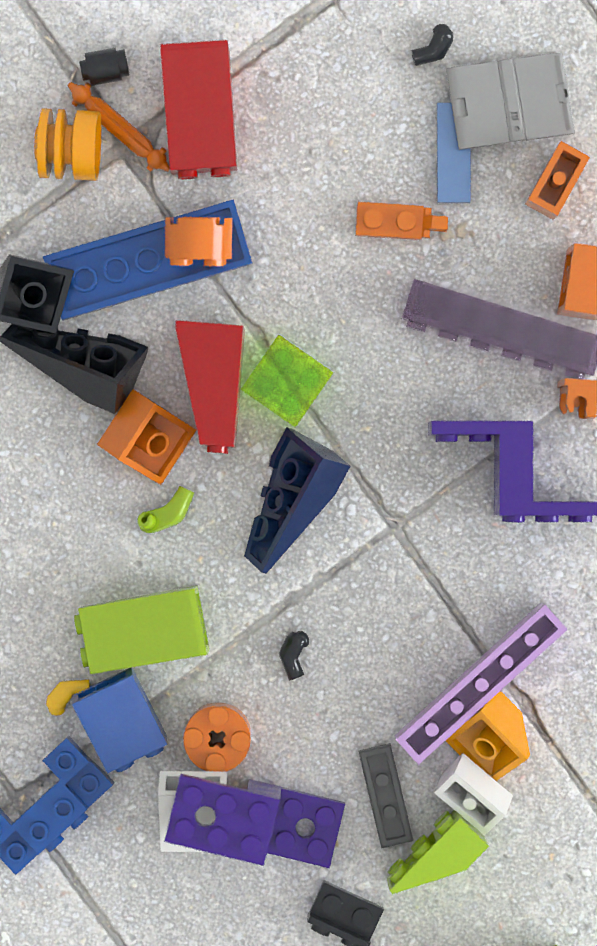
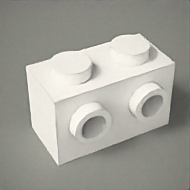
M464 753L442 772L434 791L438 797L484 836L506 816L513 797L510 792Z

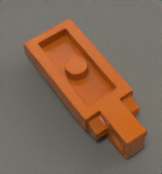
M358 202L355 236L421 240L422 238H430V231L447 232L448 217L431 215L432 208H424V206Z

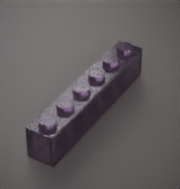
M417 279L412 281L401 317L402 320L407 321L406 327L425 332L426 327L438 330V337L457 342L458 337L471 341L470 347L486 352L489 351L490 347L502 350L501 356L520 362L521 357L534 360L533 366L547 371H552L553 366L566 370L565 376L573 379H584L585 376H594L597 367V335Z

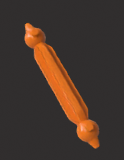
M70 82L68 84L72 92V104L75 107L79 104H84L87 111H100L101 125L137 156L147 158L148 166L146 168L149 171L162 169L168 172L170 170L165 155L167 150L163 147L160 150L154 149L147 137L104 100L92 96L90 90L92 86L90 83L86 82L85 85H77Z

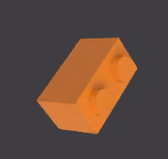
M560 141L525 205L554 220L559 215L590 157Z

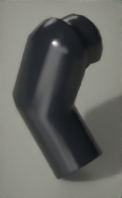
M304 631L292 632L287 635L279 652L289 681L304 675L298 660L302 649L309 645V637Z

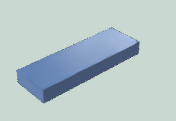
M437 103V203H470L471 148L459 150L452 104Z

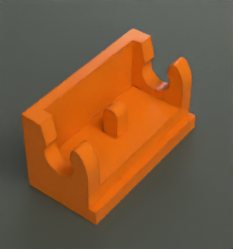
M564 378L557 382V388H560L559 407L562 414H566L567 409L571 413L574 411V407H579L577 409L579 419L596 418L597 380Z

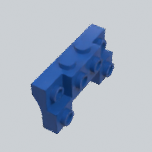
M70 736L64 739L42 760L60 780L16 819L15 822L0 808V859L15 875L45 848L49 853L64 840L60 834L69 826L73 830L80 826L89 817L85 811L115 783L103 769L87 756Z

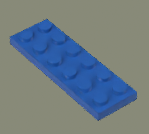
M234 199L174 217V224H177V218L220 217V224H224V218H232V259H226V265L204 266V259H193V264L189 266L170 265V258H165V220L43 256L45 263L74 270L61 319L63 321L253 264Z

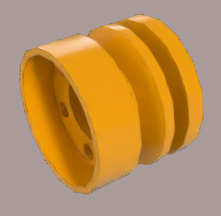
M41 109L34 139V155L39 178H49L52 164H54L56 179H63L66 164H70L74 180H98L102 141L100 111L77 110L73 125H68L64 109H58L55 124L52 109Z

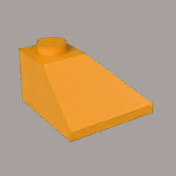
M502 691L498 692L446 740L459 755L464 753L495 781L505 776L530 757L522 712Z

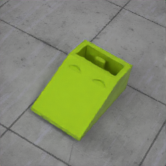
M455 810L451 814L445 811L435 821L434 826L436 829L428 837L423 834L414 842L410 848L413 851L412 854L405 861L401 858L398 859L387 871L390 875L387 878L389 891L395 894L466 871L489 847L484 835Z

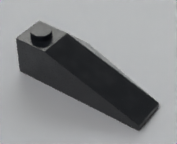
M11 324L0 336L2 344L80 399L113 414L119 410L134 388L148 353V346L123 336L109 333L107 338L88 335L89 330L77 329V333L57 329L55 334Z

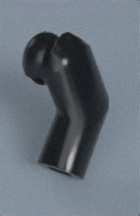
M446 24L435 26L429 45L411 50L415 66L438 61L446 56L453 43V32Z

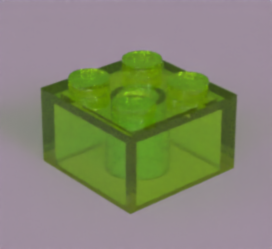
M278 334L240 390L296 428L334 372Z

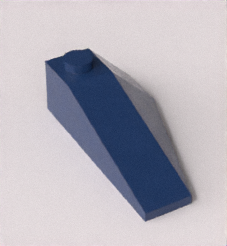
M286 427L271 455L269 467L273 468L268 487L263 486L261 497H265L261 514L254 518L244 557L261 573L265 574L335 496L351 467L331 449Z

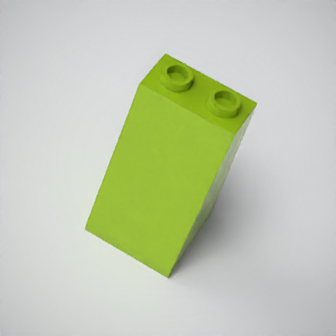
M198 585L78 608L79 615H74L77 635L83 634L85 644L84 648H80L82 664L84 668L89 667L90 674L207 655L210 650Z

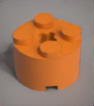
M165 217V258H170V265L189 266L193 264V259H204V266L226 265V259H232V218H224V224H220V217L177 218V224H174V217Z
M210 703L200 707L191 716L185 728L183 737L185 751L190 760L202 770L216 772L232 770L244 760L249 751L251 729L248 719L241 710L230 704ZM214 730L216 733L223 731L225 733L224 743H212L210 741L212 738L211 731Z

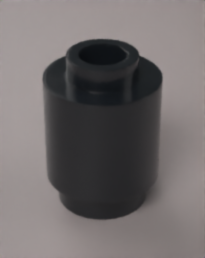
M115 47L85 53V60L79 61L83 81L90 80L91 86L121 81L122 77L129 76L125 49L116 51Z

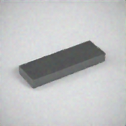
M388 743L358 750L381 849L413 841L391 744Z

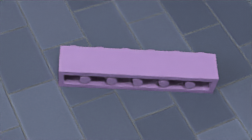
M540 603L395 735L396 741L419 765L568 629L545 604Z

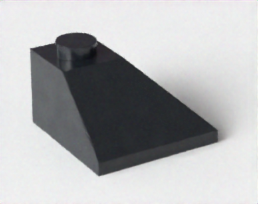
M9 254L0 267V321L56 334L74 270Z

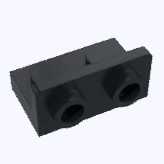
M323 880L307 915V922L312 924L311 929L321 935L328 937L332 933L341 937V943L346 946H370V939L384 911V907Z

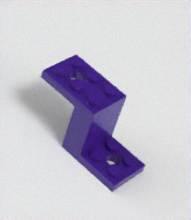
M533 421L428 422V436H436V442L458 441V436H469V442H490L491 436H494V515L502 516V522H525V516H535V522H559V516H568V522H592V516H597V502L533 501Z
M181 774L164 842L264 866L268 853L330 868L345 802L249 779L247 789ZM204 806L212 808L216 815L215 820L208 825L201 824L196 818V811ZM299 820H311L315 825L314 832L309 836L298 834L296 824Z

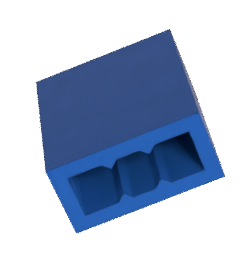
M132 667L72 695V706L107 774L114 770L116 772L127 770L134 764L135 760L143 756L147 758L156 756L164 750V746L168 745L167 735Z

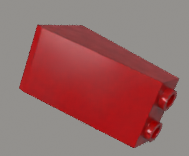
M228 40L160 44L171 174H178V179L181 180L198 178L197 173L211 172V177L231 176V171H237V155Z
M176 320L175 328L200 445L207 446V452L228 454L229 447L236 448L245 328L243 325Z

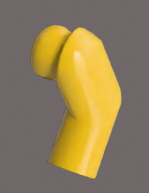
M90 679L59 682L47 696L46 706L49 712L55 716L62 715L66 711V704L72 698V695L91 687Z

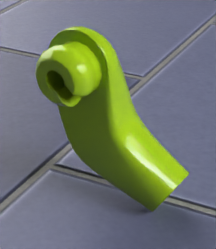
M179 486L174 496L165 506L140 513L137 518L138 526L145 533H155L177 525L184 519L194 492Z

